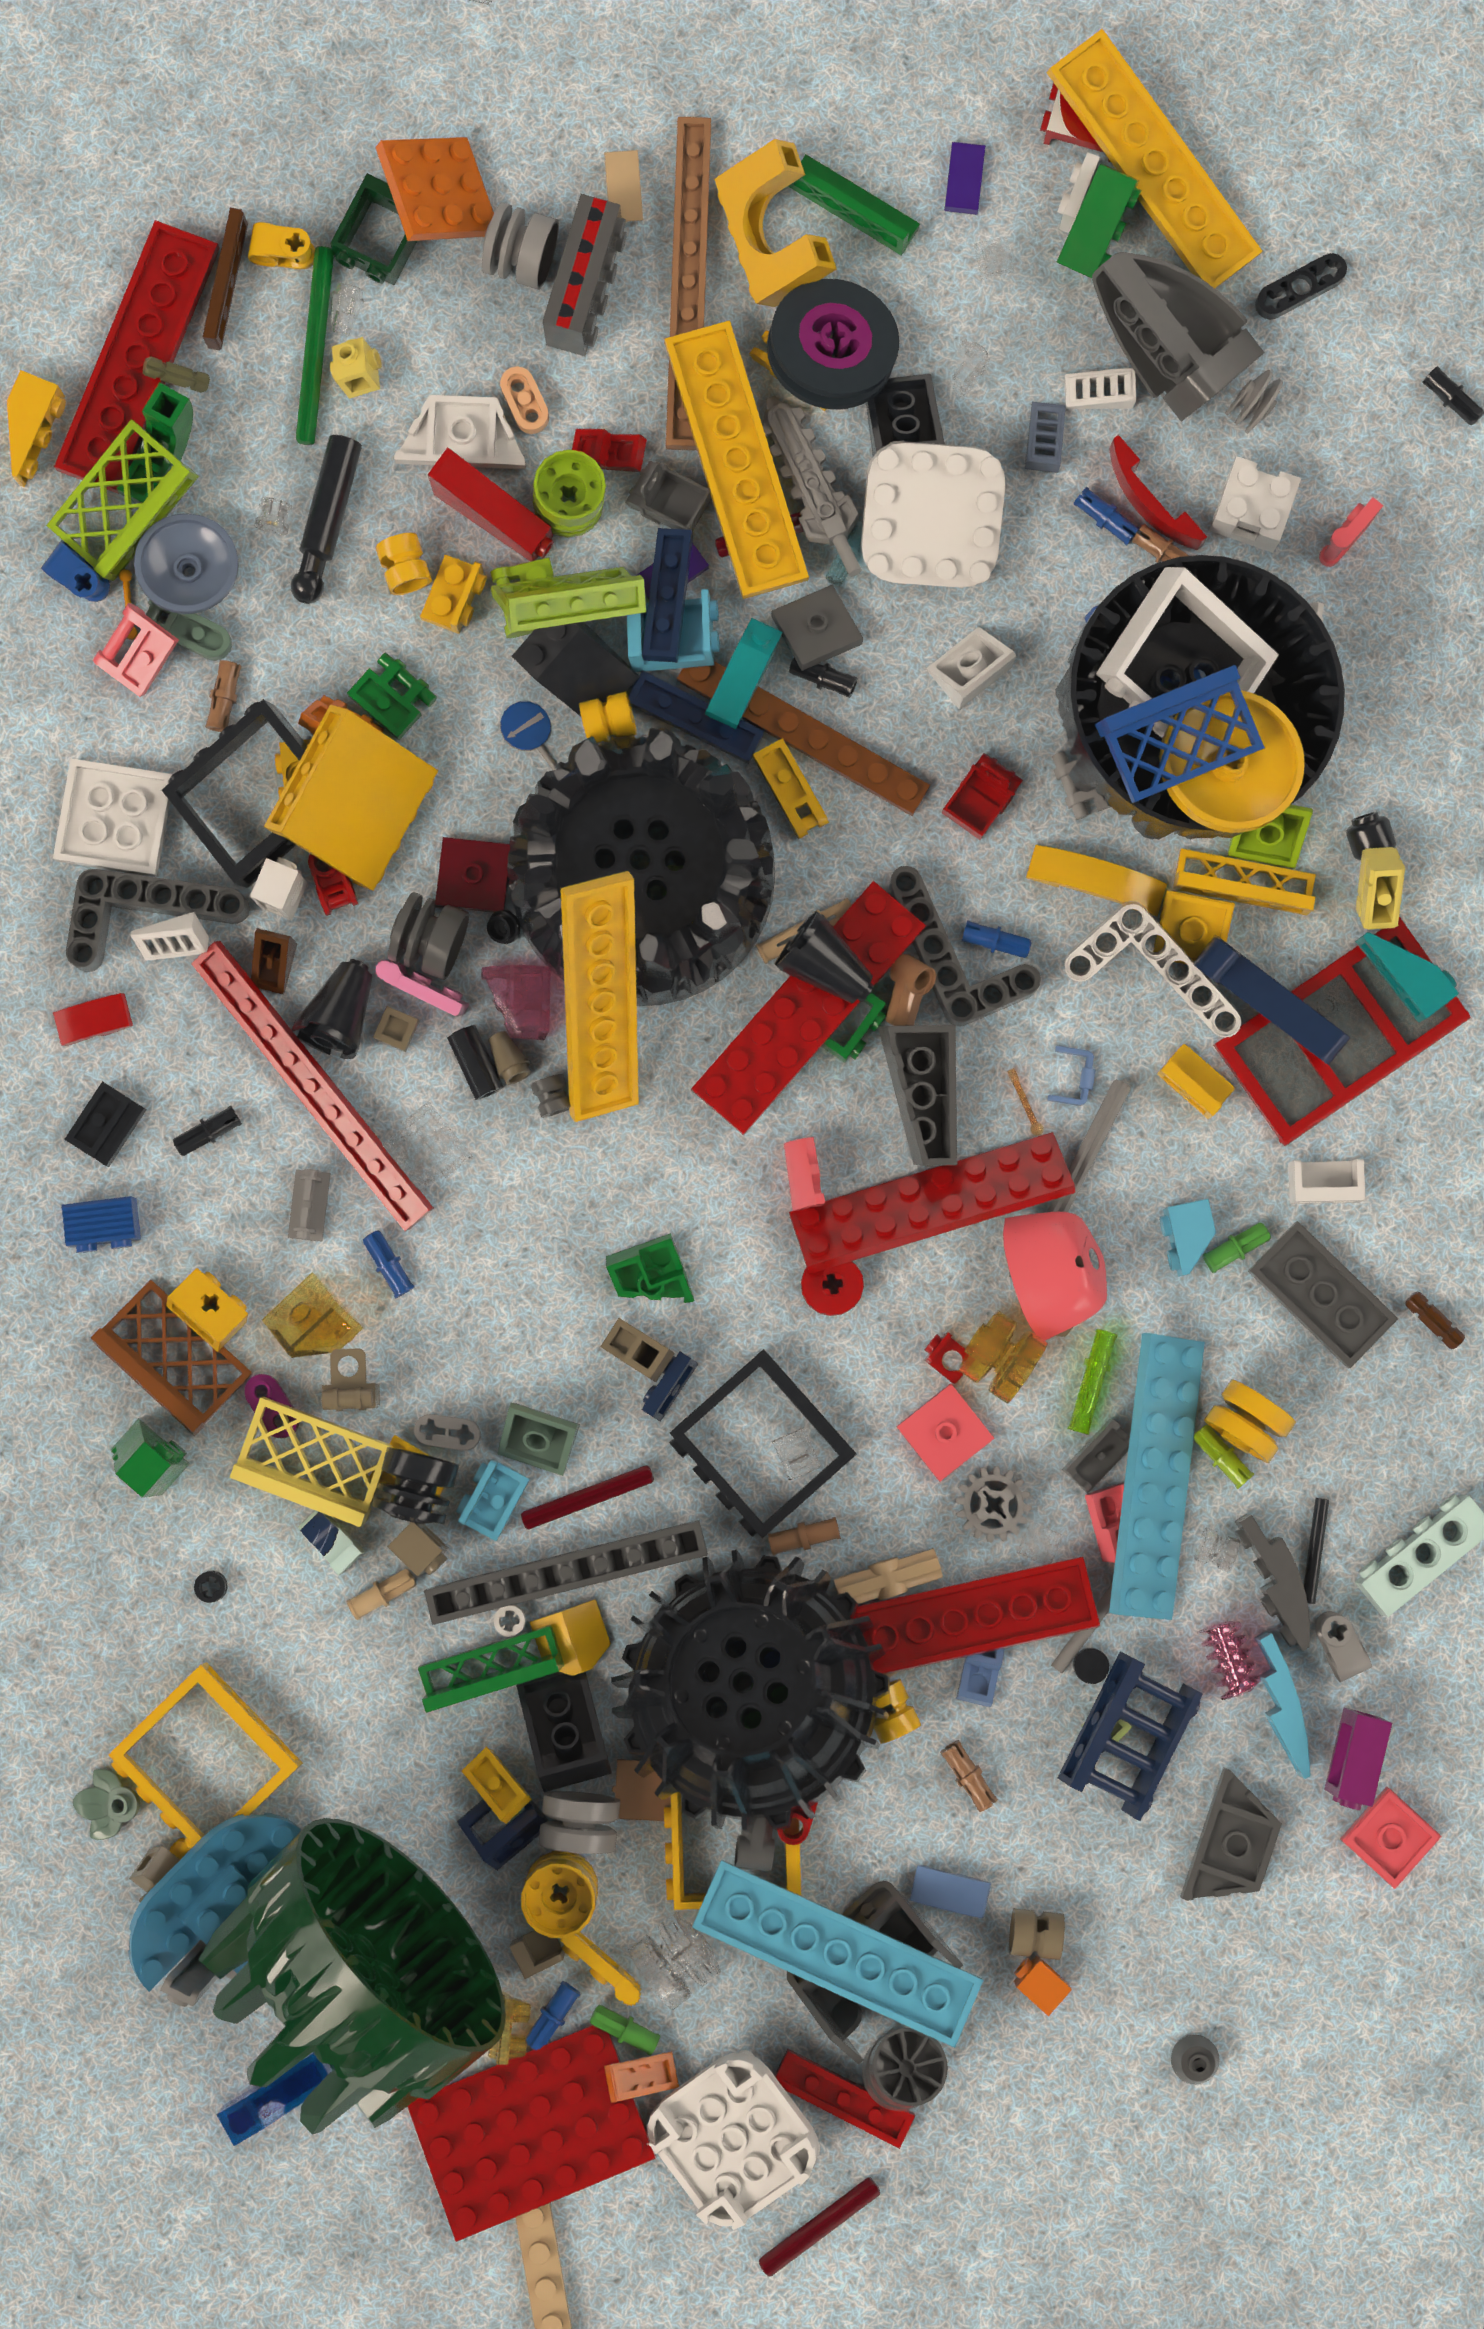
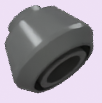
M1189 2035L1180 2039L1171 2053V2065L1175 2074L1182 2081L1189 2084L1197 2085L1209 2081L1216 2074L1219 2067L1220 2059L1216 2046L1208 2038L1201 2035Z

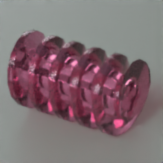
M1240 1621L1220 1622L1197 1632L1208 1633L1209 1637L1201 1645L1202 1647H1213L1214 1651L1206 1656V1659L1218 1660L1219 1664L1211 1669V1673L1223 1674V1678L1215 1683L1216 1687L1228 1688V1691L1220 1697L1221 1700L1231 1699L1250 1692L1261 1682L1259 1675L1250 1674L1257 1667L1254 1661H1244L1252 1654L1251 1649L1239 1648L1247 1640L1245 1635L1235 1634L1242 1627Z

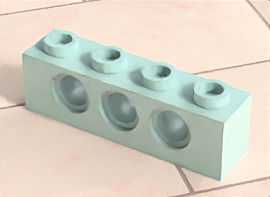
M1454 1494L1447 1498L1439 1506L1442 1510L1432 1519L1427 1516L1420 1520L1412 1528L1415 1532L1405 1541L1402 1538L1396 1540L1385 1550L1388 1554L1378 1563L1375 1560L1369 1562L1358 1572L1361 1577L1355 1581V1584L1380 1615L1385 1617L1392 1615L1484 1539V1513L1469 1495L1458 1497ZM1452 1521L1456 1525L1457 1533L1452 1540L1448 1541L1443 1536L1442 1530L1447 1522ZM1425 1543L1430 1549V1556L1425 1562L1421 1563L1417 1560L1415 1552L1420 1544ZM1399 1565L1403 1571V1578L1398 1584L1393 1585L1388 1577L1389 1570L1393 1566Z

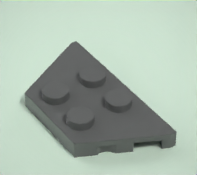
M1223 1767L1180 1895L1186 1901L1208 1896H1228L1231 1893L1259 1892L1282 1825L1234 1773Z

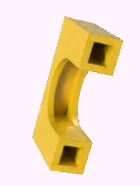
M773 139L714 179L718 189V199L724 207L729 222V232L733 236L739 252V262L744 268L749 282L750 295L756 304L771 307L778 306L783 298L796 287L819 281L837 270L827 238L805 234L776 253L766 243L763 233V219L769 202L778 192L805 175L795 143L779 139Z

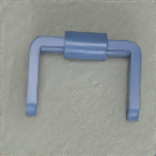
M1056 1046L1055 1052L1086 1057L1079 1085L1081 1093L1080 1099L1048 1095L1047 1101L1082 1106L1087 1101L1089 1090H1093L1096 1072L1095 1069H1092L1094 1055L1088 1050Z

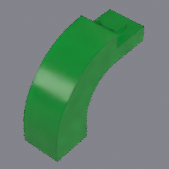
M159 382L142 410L146 419V431L181 461L192 429V403L186 396ZM142 442L137 454L144 453V442ZM150 445L151 453L158 452ZM165 457L151 458L153 477L165 476L173 466ZM135 459L129 467V479L147 478L145 459ZM159 482L154 483V489L159 484ZM147 483L130 485L131 500L136 503H143L148 497ZM120 485L117 487V491L124 496V486Z

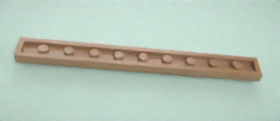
M678 117L670 337L704 328L711 118ZM669 360L666 450L697 451Z

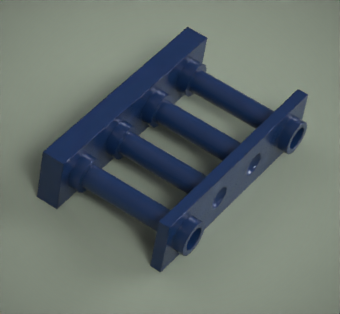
M1120 1651L1057 1778L1080 1792L1083 1791L1085 1785L1090 1783L1124 1800L1125 1802L1121 1810L1134 1819L1141 1821L1143 1815L1151 1808L1153 1794L1190 1719L1199 1710L1200 1699L1203 1693L1184 1683L1178 1693L1144 1676L1142 1670L1145 1664ZM1137 1687L1172 1705L1163 1724L1127 1707L1126 1702L1133 1689ZM1121 1719L1156 1737L1147 1756L1111 1738V1732L1117 1721ZM1106 1751L1141 1769L1132 1788L1095 1770V1765L1101 1753Z

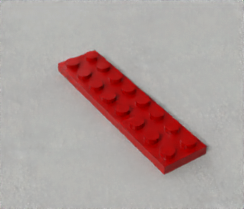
M157 220L154 221L55 462L54 468L58 472L83 480L131 419L146 430V419L142 410L159 382L164 385L165 382L161 381L160 377L154 379L143 374L144 361L148 357L161 359L163 363H174L220 250L218 243ZM135 431L126 441L127 455L136 454L143 439ZM119 450L115 456L121 455V451ZM128 460V468L134 460ZM112 461L105 467L106 481L123 479L121 461ZM99 476L94 482H99ZM118 486L107 487V490L119 494L117 491Z
M873 881L833 927L873 975L870 983L875 986L895 961L920 935L926 925ZM790 975L696 1082L691 1091L744 1136L858 1006L860 1001L856 1000L851 1004Z
M1051 1132L959 1160L957 1165H942L825 1201L823 1206L790 1211L789 1215L808 1273L811 1274L1076 1192L1075 1184L1055 1135Z
M1084 1557L858 1606L853 1618L870 1617L874 1626L863 1633L869 1646L881 1644L886 1654L872 1664L875 1671L885 1675L1100 1627Z

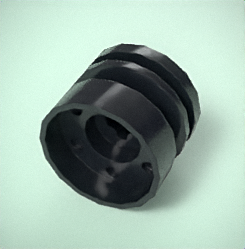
M387 1447L382 1470L395 1476V1483H378L377 1489L391 1493V1498L374 1497L372 1506L383 1510L391 1517L409 1522L445 1524L447 1515L432 1510L433 1504L449 1506L450 1501L436 1494L437 1487H454L459 1464L407 1450Z

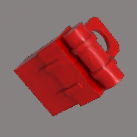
M983 753L977 763L971 766L970 771L942 810L943 815L980 841L998 815L1002 814L1007 808L1015 792L1023 782V779L1015 775L1016 772L1008 770L998 763L996 758H991L986 753Z

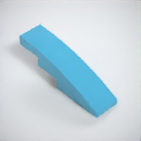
M1265 1631L1254 1637L1271 1669L1262 1673L1259 1677L1276 1707L1264 1714L1298 1776L1306 1779L1311 1776L1308 1738L1301 1704L1289 1668L1273 1634Z

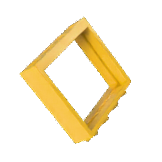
M207 1662L196 1668L108 1754L113 1760L111 1765L114 1770L123 1778L129 1776L138 1786L135 1789L137 1794L148 1804L153 1802L162 1811L160 1814L161 1819L170 1828H178L186 1836L184 1842L189 1849L204 1834L137 1765L127 1752L198 1683L280 1768L233 1817L241 1814L250 1816L303 1764Z
M676 1792L671 1795V1807H664V1828H671L672 1842L665 1843V1863L673 1865V1878L666 1879L667 1900H674V1910L700 1909L706 1893H684L682 1797L680 1792ZM792 1818L790 1827L784 1829L785 1833L789 1835L799 1833V1819ZM785 1843L786 1889L801 1896L800 1844L788 1845Z

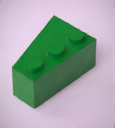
M139 1418L111 1449V1452L114 1454L112 1459L116 1461L114 1463L115 1474L142 1498L163 1495L190 1464L184 1459L187 1454L184 1449L172 1440L169 1443L163 1440Z

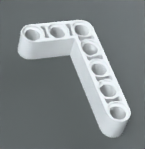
M1128 901L1120 905L1072 948L1065 957V972L1068 977L1074 981L1082 982L1090 979L1132 942L1216 1035L1224 1038L1231 1037L1240 1029L1241 1017L1234 1005L1202 971L1193 965L1194 961L1139 902ZM1129 909L1138 910L1142 914L1141 922L1134 927L1126 926L1122 921L1123 914ZM1102 933H1111L1116 938L1115 945L1109 950L1100 949L1096 944L1097 937ZM1152 935H1160L1165 940V945L1159 952H1151L1145 947L1146 940ZM1076 956H1084L1090 961V966L1087 971L1077 973L1070 967L1072 959ZM1174 961H1184L1188 965L1187 973L1179 978L1171 976L1168 971L1169 966ZM1199 986H1205L1211 990L1210 998L1204 1003H1198L1192 999V992ZM1226 1011L1233 1014L1234 1021L1231 1026L1220 1028L1215 1024L1216 1016L1219 1013Z

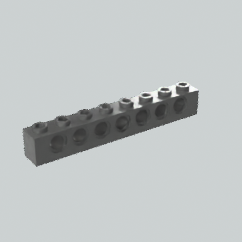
M700 1520L427 1588L424 1590L432 1625L708 1556Z

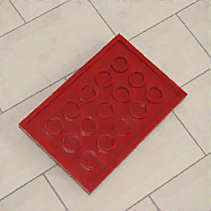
M593 2025L548 2043L541 2049L531 2050L447 2085L432 2098H418L407 2106L456 2242L657 2158L651 2146L647 2145L650 2143L635 2098L611 2103L604 2066L621 2062L611 2034Z

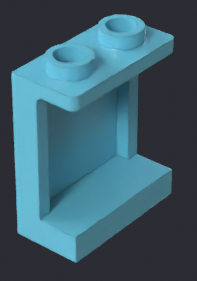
M701 589V598L685 600L678 663L643 660L642 651L648 603H646V613L627 615L628 658L635 672L715 665L714 652H720V640L718 631H713V621H719L717 600L711 601L708 589Z

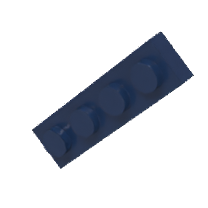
M658 528L642 651L644 661L678 663L693 542L692 530Z
M642 670L639 675L640 678L636 681L629 695L631 706L747 764L750 763L764 736L763 730L743 720H740L736 729L705 715L709 703Z

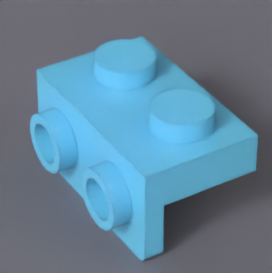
M492 1459L488 1465L485 1463L480 1465L473 1478V1481L478 1484L472 1496L465 1494L456 1512L461 1514L458 1523L467 1525L497 1541L530 1478Z

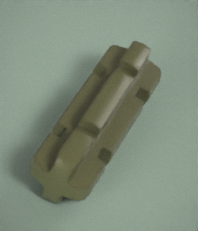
M154 357L146 358L143 364V374L154 379L160 377L161 381L184 388L190 386L191 390L200 393L208 389L210 377L206 373L200 371L193 372L190 368L170 362L163 363L161 359Z

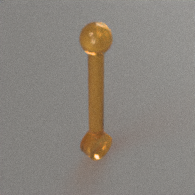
M1012 1068L1007 1073L1031 1123L1030 1131L1033 1135L1040 1136L1044 1132V1127L1041 1123L1037 1122L1019 1082L1018 1075L1015 1069Z

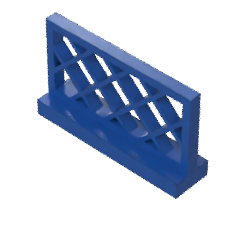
M1236 665L1106 717L1095 724L1100 738L1105 737L1132 803L1265 748L1237 680L1241 677ZM1230 692L1236 706L1232 717L1214 710L1219 696ZM1211 700L1209 707L1202 705V703ZM1194 708L1205 713L1200 730L1182 723L1187 709ZM1179 713L1176 720L1169 718L1170 716ZM1211 716L1229 724L1222 741L1205 734ZM1161 721L1173 727L1167 744L1149 737L1154 723ZM1146 727L1144 734L1136 731ZM1234 727L1246 731L1252 746L1239 749L1228 744ZM1179 730L1197 737L1190 754L1173 747ZM1128 734L1141 740L1135 757L1122 752L1117 738ZM1202 740L1220 747L1215 761L1208 763L1196 757ZM1146 743L1164 750L1158 768L1140 760ZM1225 750L1232 753L1228 756L1223 757ZM1170 753L1187 760L1183 774L1180 776L1164 771ZM1127 762L1132 764L1130 769L1127 765ZM1193 763L1196 764V765H1198V766H1201V767H1199V768H1196V769L1190 771L1191 768H1192ZM1137 767L1155 774L1150 788L1141 792L1138 791L1133 779ZM1160 777H1163L1168 780L1158 784Z

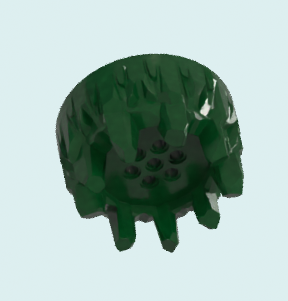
M323 1818L314 1820L305 1826L248 1884V1896L216 1929L198 1959L219 1979H222L229 1972L248 1961L217 1995L212 2011L217 2018L238 2024L267 2002L274 2009L275 2016L284 2025V2028L247 2068V2078L250 2085L259 2087L269 2086L312 2052L321 2063L330 2065L332 2071L306 2097L301 2106L300 2122L312 2135L323 2131L355 2104L370 2124L376 2128L392 2119L416 2099L432 2098L490 2050L501 2039L505 2028L506 2011L498 1977L480 1940L455 1904L422 1868L391 1843L370 1830L340 1819Z

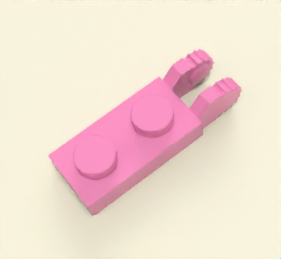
M381 960V962H378V965H375V974L380 979H384L385 982L454 1016L464 1015L469 1006V1003L461 1000L462 993L447 986L440 990L430 985L432 982L431 978L419 972L413 971L412 975H409L405 965L402 963Z

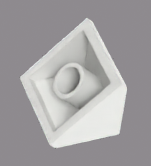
M977 627L926 669L960 710L1010 670L1014 664L1016 654L1012 649L985 630Z

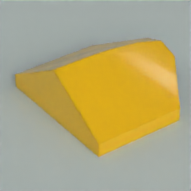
M596 1599L529 1622L532 1630L552 1625L564 1662V1666L559 1672L571 1676L593 1669L611 1644ZM546 1636L535 1638L541 1657L551 1654Z

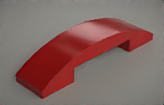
M1118 434L1113 438L1109 448L1110 458L1118 483L1129 502L1146 522L1167 538L1194 550L1200 549L1207 539L1205 533L1186 512L1176 519L1169 514L1134 473L1137 470L1140 459Z

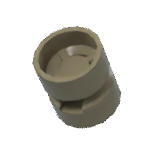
M1013 1908L1009 1933V1954L1030 1957L1033 1952H1037L1039 1958L1060 1960L1064 1944V1914L1043 1911L1040 1916H1036L1034 1910Z

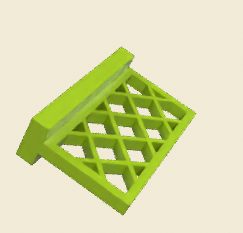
M131 419L46 526L92 565L99 575L104 579L114 581L119 576L120 571L125 569L134 558L137 545L144 533L153 524L168 516L198 479L199 475L183 464L136 421ZM135 431L143 438L144 453L127 455L126 441ZM150 445L158 452L151 453ZM120 450V451H121V455L115 456V455L118 453V451ZM165 457L173 464L165 476L153 477L151 458ZM145 459L147 478L129 479L128 460ZM112 461H121L123 480L106 481L105 467ZM99 476V482H94ZM159 482V484L154 489V483ZM147 483V499L143 503L132 504L130 485ZM123 485L125 505L108 506L107 487ZM100 487L102 507L85 508V492L89 488ZM78 502V509H73ZM132 509H138L133 515ZM126 510V525L121 530H110L109 511ZM102 512L104 531L87 532L85 513ZM79 514L80 533L67 534L59 525L67 515ZM117 535L111 542V536ZM104 536L105 551L96 559L88 551L87 538ZM81 538V545L74 539Z
M624 567L491 586L492 597L507 615L508 628L511 632L646 613L644 579L641 575L631 576Z

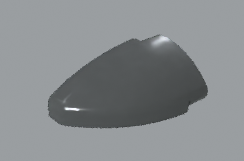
M1119 252L1103 263L1092 275L1093 285L1103 312L1134 371L1153 398H1157L1164 391L1166 392V395L1162 398L1181 422L1265 353L1246 328L1244 330L1241 329L1247 323V319L1238 308L1207 282L1178 266L1145 255Z

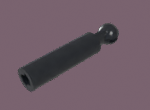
M330 435L328 438L299 550L303 554L299 572L291 580V592L297 601L304 604L316 602L324 592V582L322 580L326 561L333 559L362 445L358 441L346 436Z

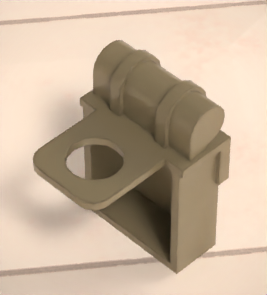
M359 1348L333 1350L330 1354L331 1385H322L321 1401L323 1410L343 1411V1409L366 1410V1408H378V1405H380V1384L366 1383V1354L364 1350ZM346 1356L355 1358L359 1366L356 1374L351 1377L341 1375L338 1370L339 1361Z

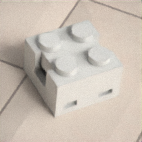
M1236 456L1229 470L1209 531L1273 553L1281 540L1301 478L1280 471L1277 477L1258 471L1256 469L1258 463Z

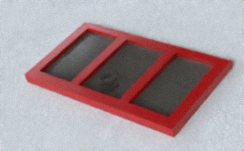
M1400 917L1397 927L1381 929L1374 934L1432 963ZM1356 946L1291 991L1351 1037L1330 1065L1326 1064L1260 1013L1240 1026L1235 1035L1223 1038L1213 1046L1275 1132L1279 1142L1287 1146L1471 1017L1456 996L1430 1017L1418 1023L1362 949Z

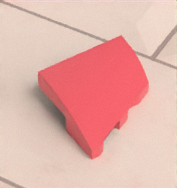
M814 1137L784 1143L792 1210L798 1211L808 1209L809 1207L823 1206L825 1198L824 1193H821L820 1170Z
M1124 1483L1085 1495L1102 1562L1115 1563Z

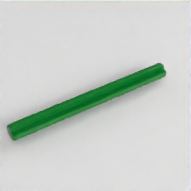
M317 246L314 252L296 440L302 445H313L316 437L334 259L332 248L326 246Z

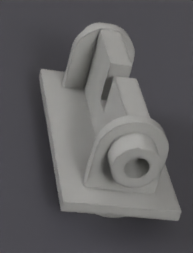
M296 1169L288 1238L323 1241L331 1173L318 1172V1170Z

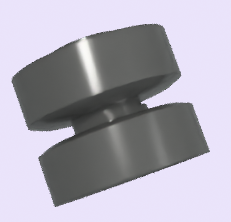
M912 2028L895 2030L875 2041L868 2049L862 2065L863 2082L869 2095L879 2105L894 2111L910 2110L934 2099L942 2090L948 2071L946 2055L940 2043L936 2039Z

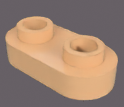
M519 366L507 369L501 377L500 386L517 426L528 434L541 432L549 422V413L532 374L527 369ZM515 383H522L524 389L520 392H515L512 390V386ZM529 413H536L538 419L534 422H529L526 420V416Z

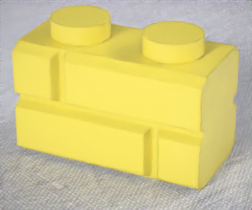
M1386 847L1362 850L1355 909L1364 929H1387L1398 926L1405 866L1402 859H1400L1397 848Z

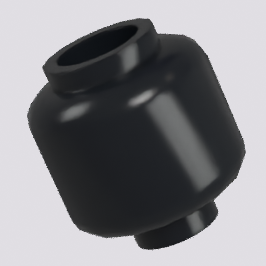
M1378 812L1368 813L1352 819V825L1346 830V836L1353 857L1361 861L1362 850L1396 847V840L1389 819L1385 816H1379Z

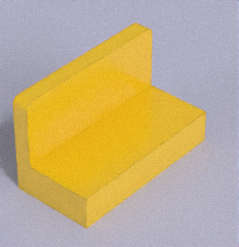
M1186 1044L1181 1045L1157 1073L1160 1078L1207 1119H1210L1222 1107L1223 1102L1235 1090V1087Z

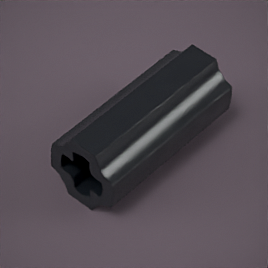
M475 1025L462 1028L447 1037L475 1100L493 1095L504 1088Z

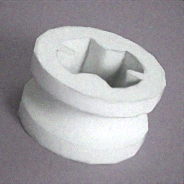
M510 1605L500 1608L494 1615L493 1622L498 1633L511 1637L516 1636L523 1630L526 1617L520 1607ZM508 1610L514 1611L515 1614L513 1616L518 1615L520 1622L513 1626V1630H506V1624L502 1626L500 1623V1618L505 1617Z

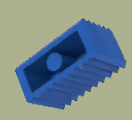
M129 1196L62 1204L61 1206L65 1244L71 1248L76 1247V1253L98 1251L97 1245L111 1243V1249L132 1247L133 1240L141 1239L137 1198Z

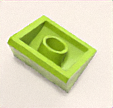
M1290 805L1271 823L1230 838L1228 856L1295 869L1313 809Z

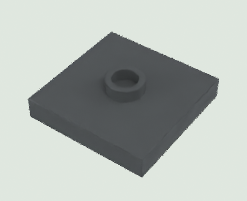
M833 585L771 611L773 621L778 630L783 632L782 637L802 671L863 644V637Z

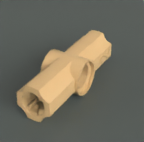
M932 1548L900 1559L894 1557L868 1566V1569L834 1579L838 1595L848 1592L860 1604L876 1598L882 1600L908 1591V1588L938 1580L943 1575L936 1552Z

